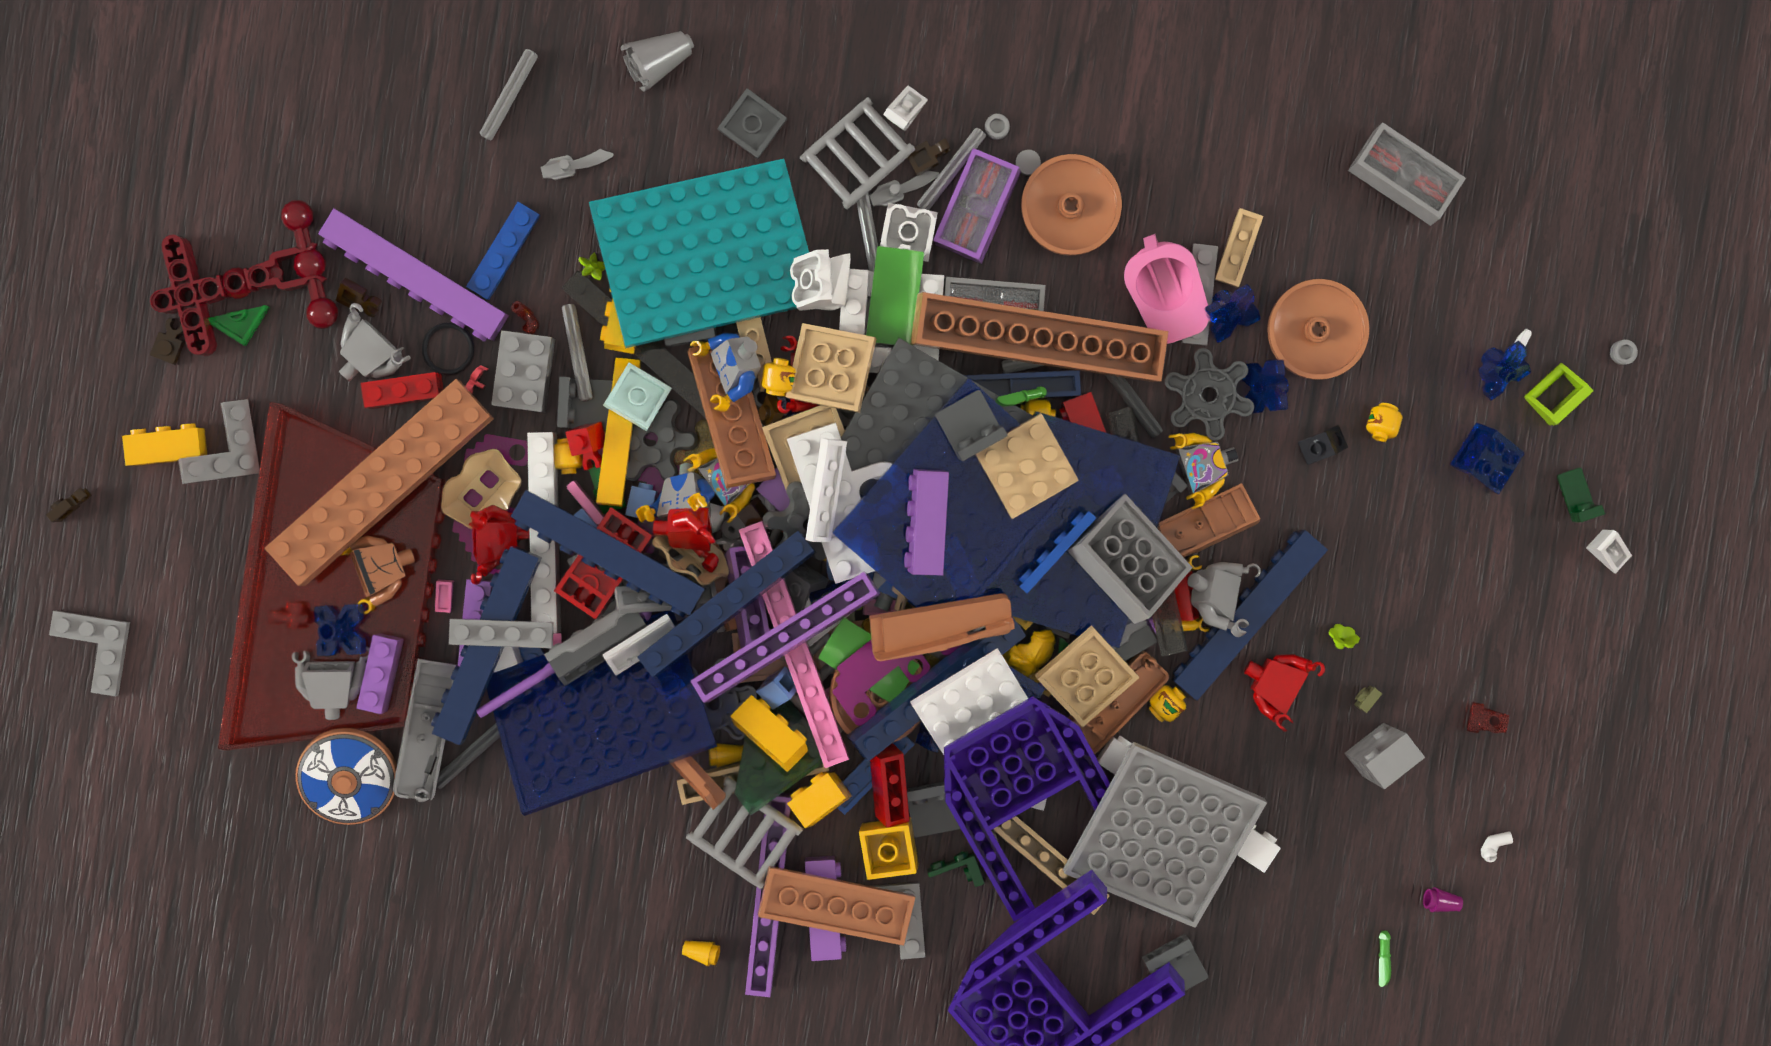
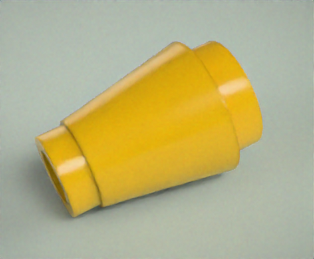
M714 743V746L708 747L710 766L719 768L745 760L744 745Z
M686 940L683 945L682 955L709 967L710 964H717L720 946L715 945V942Z

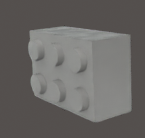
M501 330L491 405L546 413L555 346L554 338Z

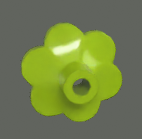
M1335 624L1334 628L1329 630V635L1333 638L1338 649H1344V647L1353 648L1360 641L1359 636L1355 634V630L1351 627Z

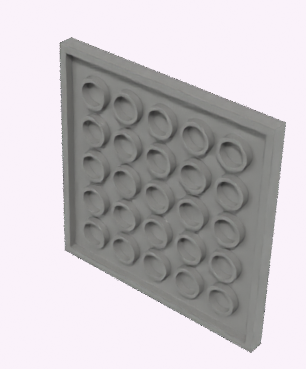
M1133 742L1064 866L1063 871L1065 874L1078 879L1092 869L1107 887L1108 892L1196 928L1266 806L1267 801L1261 796Z

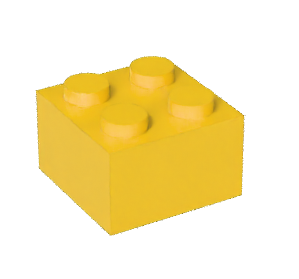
M835 772L819 773L810 780L812 782L810 787H801L790 795L792 800L787 804L804 828L815 825L852 797Z
M909 817L910 822L888 828L880 821L862 823L859 835L867 880L917 873L919 863L911 817Z

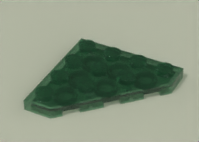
M790 700L769 711L775 716L777 714L783 716L789 723L788 727L793 732L797 729L806 737L808 752L786 772L745 735L735 795L750 816L823 763L808 722Z

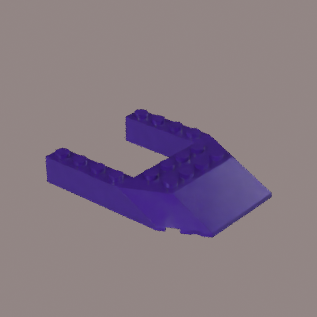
M1034 696L944 747L945 802L1014 922L1034 910L1035 907L991 830L1076 781H1079L1093 809L1096 810L1110 785L1079 725Z
M1091 869L1013 923L971 963L948 1007V1012L978 1046H1109L1184 996V979L1168 962L1091 1015H1088L1035 950L1107 902V887Z

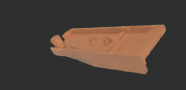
M1241 483L1210 498L1201 507L1196 509L1190 507L1154 524V526L1185 557L1189 554L1200 552L1258 524L1261 518Z
M1003 593L869 616L872 652L877 661L944 651L974 640L1005 635L1015 629L1011 614V602L1008 596ZM985 626L986 630L967 633V631H971Z
M1142 651L1127 662L1139 676V679L1084 727L1072 715L1068 717L1079 725L1094 754L1168 681V673L1147 652Z
M637 696L631 701L624 697L618 702L620 708H623L622 711L617 713L619 719L624 724L630 720L714 810L725 799L726 793L691 755L680 746L670 733L664 729ZM653 720L663 733L660 734L650 721Z

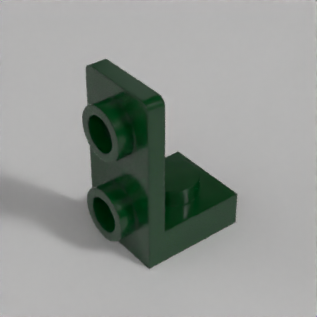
M1575 468L1557 475L1572 522H1584L1605 514L1602 505H1594L1582 468Z
M968 851L960 852L954 855L953 860L945 862L944 859L931 863V868L927 869L930 878L967 864L968 867L963 869L968 883L973 881L975 887L985 884L973 852L969 854Z

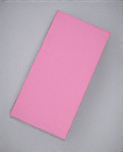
M572 481L567 485L568 491L592 520L599 525L605 515L577 481Z

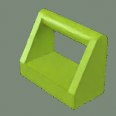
M1560 363L1529 391L1524 398L1551 426L1560 423L1593 392V389L1567 366ZM1561 375H1564L1575 389L1550 411L1536 398Z

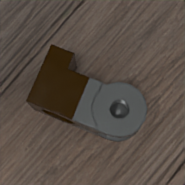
M758 496L755 497L736 515L732 522H727L731 517L729 516L722 523L721 531L723 535L730 540L739 538V529L763 521V516L768 512V509Z

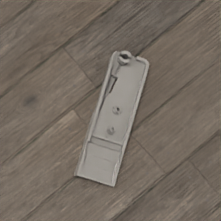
M418 659L393 784V792L397 797L413 798L418 802H425L429 799L432 800L435 796L445 739L432 734L434 727L431 726L436 712L440 713L444 704L441 703L442 696L446 689H451L454 680L450 678L458 664ZM435 757H437L432 773L430 774Z

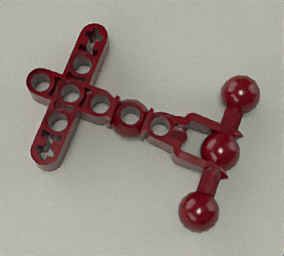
M301 200L290 201L285 204L281 211V220L285 227L294 232L297 247L272 252L269 260L263 263L256 264L250 268H231L224 275H216V278L206 277L200 279L192 246L186 238L168 235L163 239L161 246L171 287L155 291L151 295L150 304L155 311L173 314L178 312L185 341L191 353L209 356L216 350L217 342L214 330L208 317L210 318L208 304L222 301L225 298L242 299L248 296L251 291H259L258 288L270 289L278 287L282 290L293 291L308 286L311 302L306 309V317L309 323L316 328L326 329L336 322L338 309L336 304L331 299L326 298L322 283L327 278L322 276L325 271L326 261L323 255L316 250L318 244L311 241L308 227L313 221V212L306 202ZM295 257L294 269L301 278L286 282L283 280L284 271L280 268L282 267V261ZM185 265L187 273L181 278L179 269ZM265 271L266 279L264 282L259 283L257 275L259 272ZM237 277H240L242 284L236 290L233 287V282ZM216 283L218 287L217 293L211 296L209 288L212 284ZM191 289L193 291V299L187 302L185 294ZM164 296L169 298V304L166 308H163L161 305ZM195 314H198L200 321L198 325L193 326L191 319ZM202 340H205V344L202 345V348H199L198 344H201Z

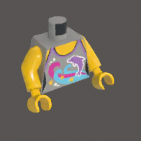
M1196 433L1169 435L1168 438L1175 439V446L1170 447V449H1175L1185 482L1188 485V491L1193 493L1188 495L1186 499L1193 498L1195 500V506L1191 507L1192 509L1201 507L1205 501L1212 498L1224 485V477L1228 476L1226 465L1238 461L1237 452L1234 447L1221 451L1219 443L1213 442L1208 436Z
M715 448L707 449L698 454H691L684 458V462L686 460L693 462V467L689 468L688 471L691 472L698 468L724 504V508L719 514L722 515L723 512H728L731 517L727 522H732L736 515L749 504L755 490V484L751 483L726 488Z

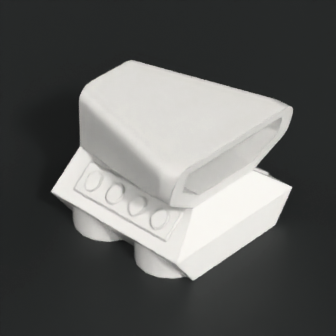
M888 203L880 246L924 252L923 261L928 262L938 212Z
M826 249L815 250L794 258L790 274L792 279L795 280L792 300L797 305V309L800 311L810 309L836 310L846 305L851 260L850 253L830 258L829 250Z

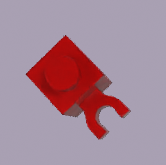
M602 422L580 425L566 431L571 455L583 454L582 465L584 470L593 467L591 459L595 462L596 468L601 467L602 456L598 453V450L604 447L605 441Z

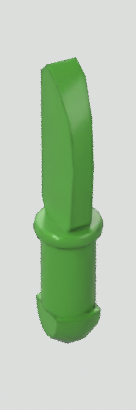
M1041 386L1027 391L1022 390L999 396L995 402L1004 407L1014 406L1029 400L1044 398L1047 390Z
M1386 930L1379 934L1380 987L1386 986L1391 977V936Z

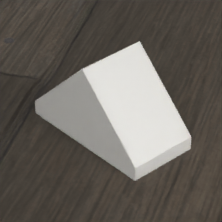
M1602 530L1586 547L1615 574L1632 556L1619 534L1614 530Z

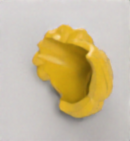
M1052 630L1034 631L1030 643L1014 645L1002 656L1012 670L1029 678L1037 668L1044 666L1051 658L1054 644L1056 643L1055 636Z

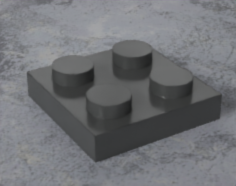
M746 88L717 129L748 153L759 159L785 124L787 117Z

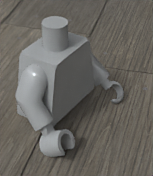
M358 303L351 304V313L345 322L340 343L342 347L340 354L348 362L341 368L340 374L348 381H351L358 372L367 378L373 377L376 379L393 375L402 363L409 361L411 357L408 355L403 358L401 351L404 347L397 349L368 321L363 319L360 321L361 317L355 308L363 312L362 306Z
M1218 562L1208 565L1205 570H1198L1190 575L1188 585L1193 588L1191 604L1199 611L1207 625L1223 630L1231 629V633L1235 637H1241L1247 633L1239 628L1249 626L1247 620L1239 619L1233 623L1241 577L1239 576H1242V573L1248 574L1249 568L1255 567L1258 570V574L1255 577H1259L1261 569L1257 564L1253 563L1243 567V564Z
M362 646L359 648V651L367 650L369 652L370 648ZM303 651L304 658L301 661L298 659V652H294L292 660L297 663V667H295V682L298 691L310 702L312 708L325 709L326 719L335 720L340 718V708H347L349 702L356 699L360 693L368 655L360 657L356 663L355 661L309 662L311 656L308 651Z

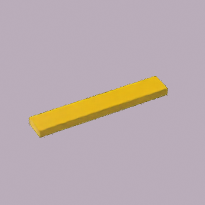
M616 358L612 389L627 364L630 362L636 367L641 368V360ZM610 409L608 411L596 503L622 507L633 423Z

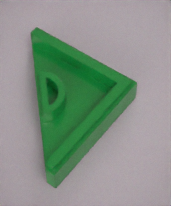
M263 305L208 317L212 326L243 346H246L270 307Z

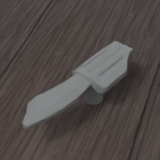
M599 149L576 160H573L569 155L553 158L541 167L544 179L553 180L571 177L576 173V169L596 166L612 158L614 154Z
M928 170L901 185L897 180L880 185L869 195L873 207H886L888 203L899 202L904 198L903 193L914 191L927 185L938 177L939 172Z

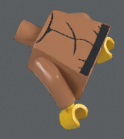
M372 536L360 537L341 554L351 556L366 595V598L360 600L358 605L363 602L369 605V609L363 612L364 614L373 611L376 606L383 604L394 596L402 585L401 578L405 576L403 566L415 562L410 549L397 553L393 543L388 544L384 539Z

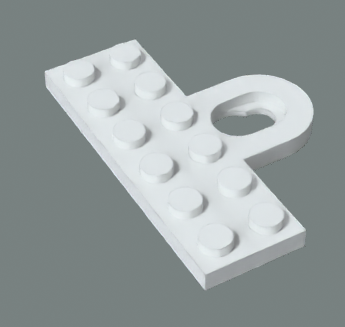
M836 422L787 438L809 507H811L821 438L841 440ZM845 452L831 542H822L835 584L855 578L863 572L870 573L884 568L869 519L894 512L906 502L909 495V480L904 470L898 465L891 462H877L852 471ZM869 479L888 480L892 485V489L880 501L868 503L861 498L859 490L863 482Z

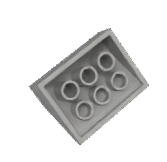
M1126 494L1122 495L1096 519L1067 550L1134 624L1149 619L1193 568Z

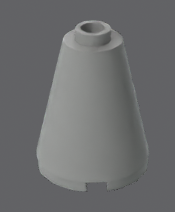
M682 31L625 43L621 46V51L626 49L627 55L623 56L628 71L635 82L640 81L643 86L639 88L642 91H646L692 54L691 48H694V44L688 34L684 35Z

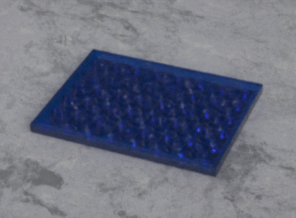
M969 378L940 409L942 410L974 391L980 390L998 424L1004 427L1006 433L1021 425ZM934 416L832 533L917 608L977 598L982 595L1082 482V479L1076 475L1079 481L1011 519L976 455L964 461L959 460ZM913 469L945 470L949 472L943 575H914L908 572V568H905L904 565L905 553L909 552V542L906 541V528L910 526L911 516L907 515L908 501H912V490H909V476L913 475Z
M1034 411L1033 417L1040 414V412ZM1041 413L1079 481L1014 519L1010 518L1004 507L977 597L1000 593L1006 594L1011 602V614L1013 617L1080 636L1092 625L1111 646L1119 648L1128 621L1127 615L1068 551L1058 559L1028 593L1019 587L1022 584L1019 579L1029 568L1032 571L1037 568L1039 563L1036 560L1046 549L1051 552L1057 546L1054 541L1063 531L1067 534L1074 527L1071 522L1080 512L1085 515L1089 511L1098 519L1124 494L1133 501L1157 528L1180 455Z
M671 610L652 615L648 621L645 618L643 619L648 626L667 614L674 626L678 625L675 613ZM688 654L658 677H652L640 661L617 676L608 663L604 661L566 686L563 685L556 673L495 709L493 713L521 814L524 816L717 747L704 703L691 683L695 675ZM545 655L494 672L487 687L490 701L543 669L549 663Z

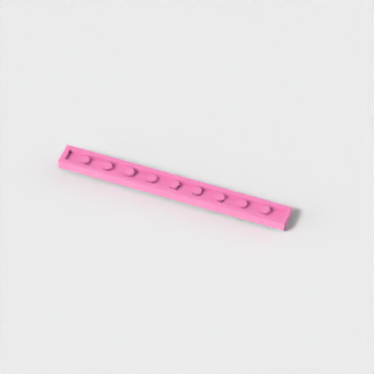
M763 521L739 529L751 566H754L774 550ZM784 578L762 595L774 628L797 614ZM806 641L785 654L784 657L824 767L827 768L850 758L808 642Z

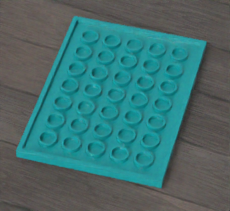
M785 159L589 202L625 348L797 309V305L792 300L795 280L791 277L790 269L794 258L809 253Z

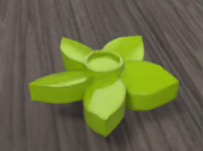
M595 252L590 256L589 260L579 257V262L585 266L582 276L591 274L594 279L601 280L602 271L605 270L604 262H597Z

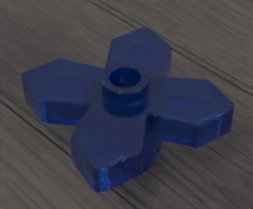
M1248 284L1235 290L1234 293L1228 290L1217 292L1212 298V304L1205 307L1207 318L1211 323H1214L1210 329L1217 343L1230 337L1237 325L1248 327L1261 319L1259 310L1252 304L1255 300V295Z
M1519 340L1508 347L1505 353L1501 349L1490 348L1481 358L1483 366L1478 371L1480 377L1486 382L1483 386V392L1490 401L1502 394L1509 382L1520 381L1531 372L1530 365L1524 360L1527 355L1526 347Z
M1284 360L1266 361L1263 368L1259 363L1246 364L1248 373L1242 380L1251 387L1245 398L1250 399L1254 403L1252 414L1263 413L1265 406L1270 411L1287 410L1288 400L1286 393L1289 390V383L1284 377Z
M363 604L344 605L340 613L337 612L333 605L314 607L315 622L319 624V639L316 641L318 656L336 655L340 647L348 655L366 653L365 638L354 630L364 619Z

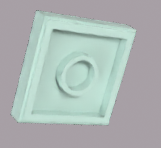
M629 362L603 406L647 431L672 388Z

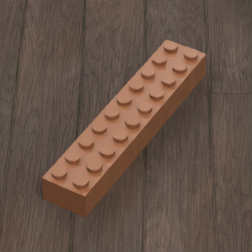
M922 292L917 294L910 344L1149 382L1162 381L1169 331Z
M455 379L265 547L266 551L298 586H306L494 418L464 384Z

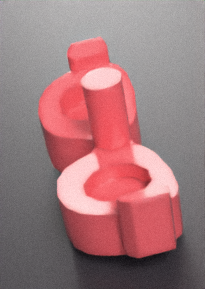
M482 365L473 371L465 386L472 394L475 386L481 389L485 388L484 384L478 382L483 372L488 370V368Z

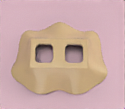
M490 449L475 453L465 460L461 473L450 478L445 483L442 491V512L472 529L469 526V523L472 522L470 517L471 511H480L490 505L509 510L512 499L521 486V478L504 459L499 450ZM487 470L492 471L499 478V481L493 488H488L480 481V477ZM470 489H474L483 497L476 507H472L463 499Z
M655 535L652 543L659 550V555L668 561L671 570L682 573L691 581L703 586L712 583L720 577H728L729 569L726 558L722 551L711 543V551L708 552L716 554L719 562L716 569L710 573L702 566L705 560L704 557L700 558L691 549L672 548L669 546L667 536ZM675 549L683 558L676 561L670 556L669 551ZM694 565L702 574L697 577L695 573L688 571L686 568Z

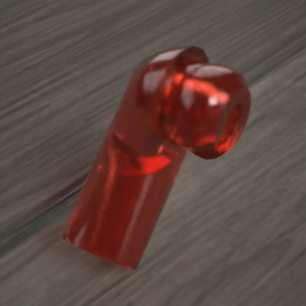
M515 301L511 306V310L526 321L522 326V330L534 335L536 329L539 330L538 320L530 308L520 301Z

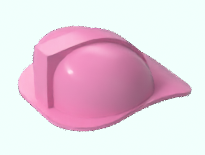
M1155 234L1143 238L1145 248L1141 249L1128 261L1124 270V280L1147 328L1169 331L1167 344L1199 334L1208 324L1209 306L1194 256L1188 249L1179 244L1158 242Z

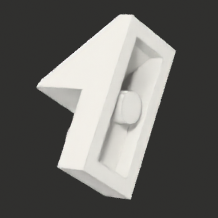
M907 86L888 106L883 115L899 128L906 131L928 99L910 86Z

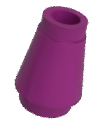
M1433 887L1425 891L1423 905L1430 912L1461 911L1463 899L1460 896Z

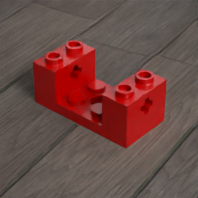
M612 507L597 527V529L643 554L648 550L655 535ZM578 554L554 592L594 619L603 616L614 599L612 596L614 595L615 588L619 587L624 579L621 577L618 580L612 579L605 575L604 571L600 570L597 565L593 568L582 562L583 556Z

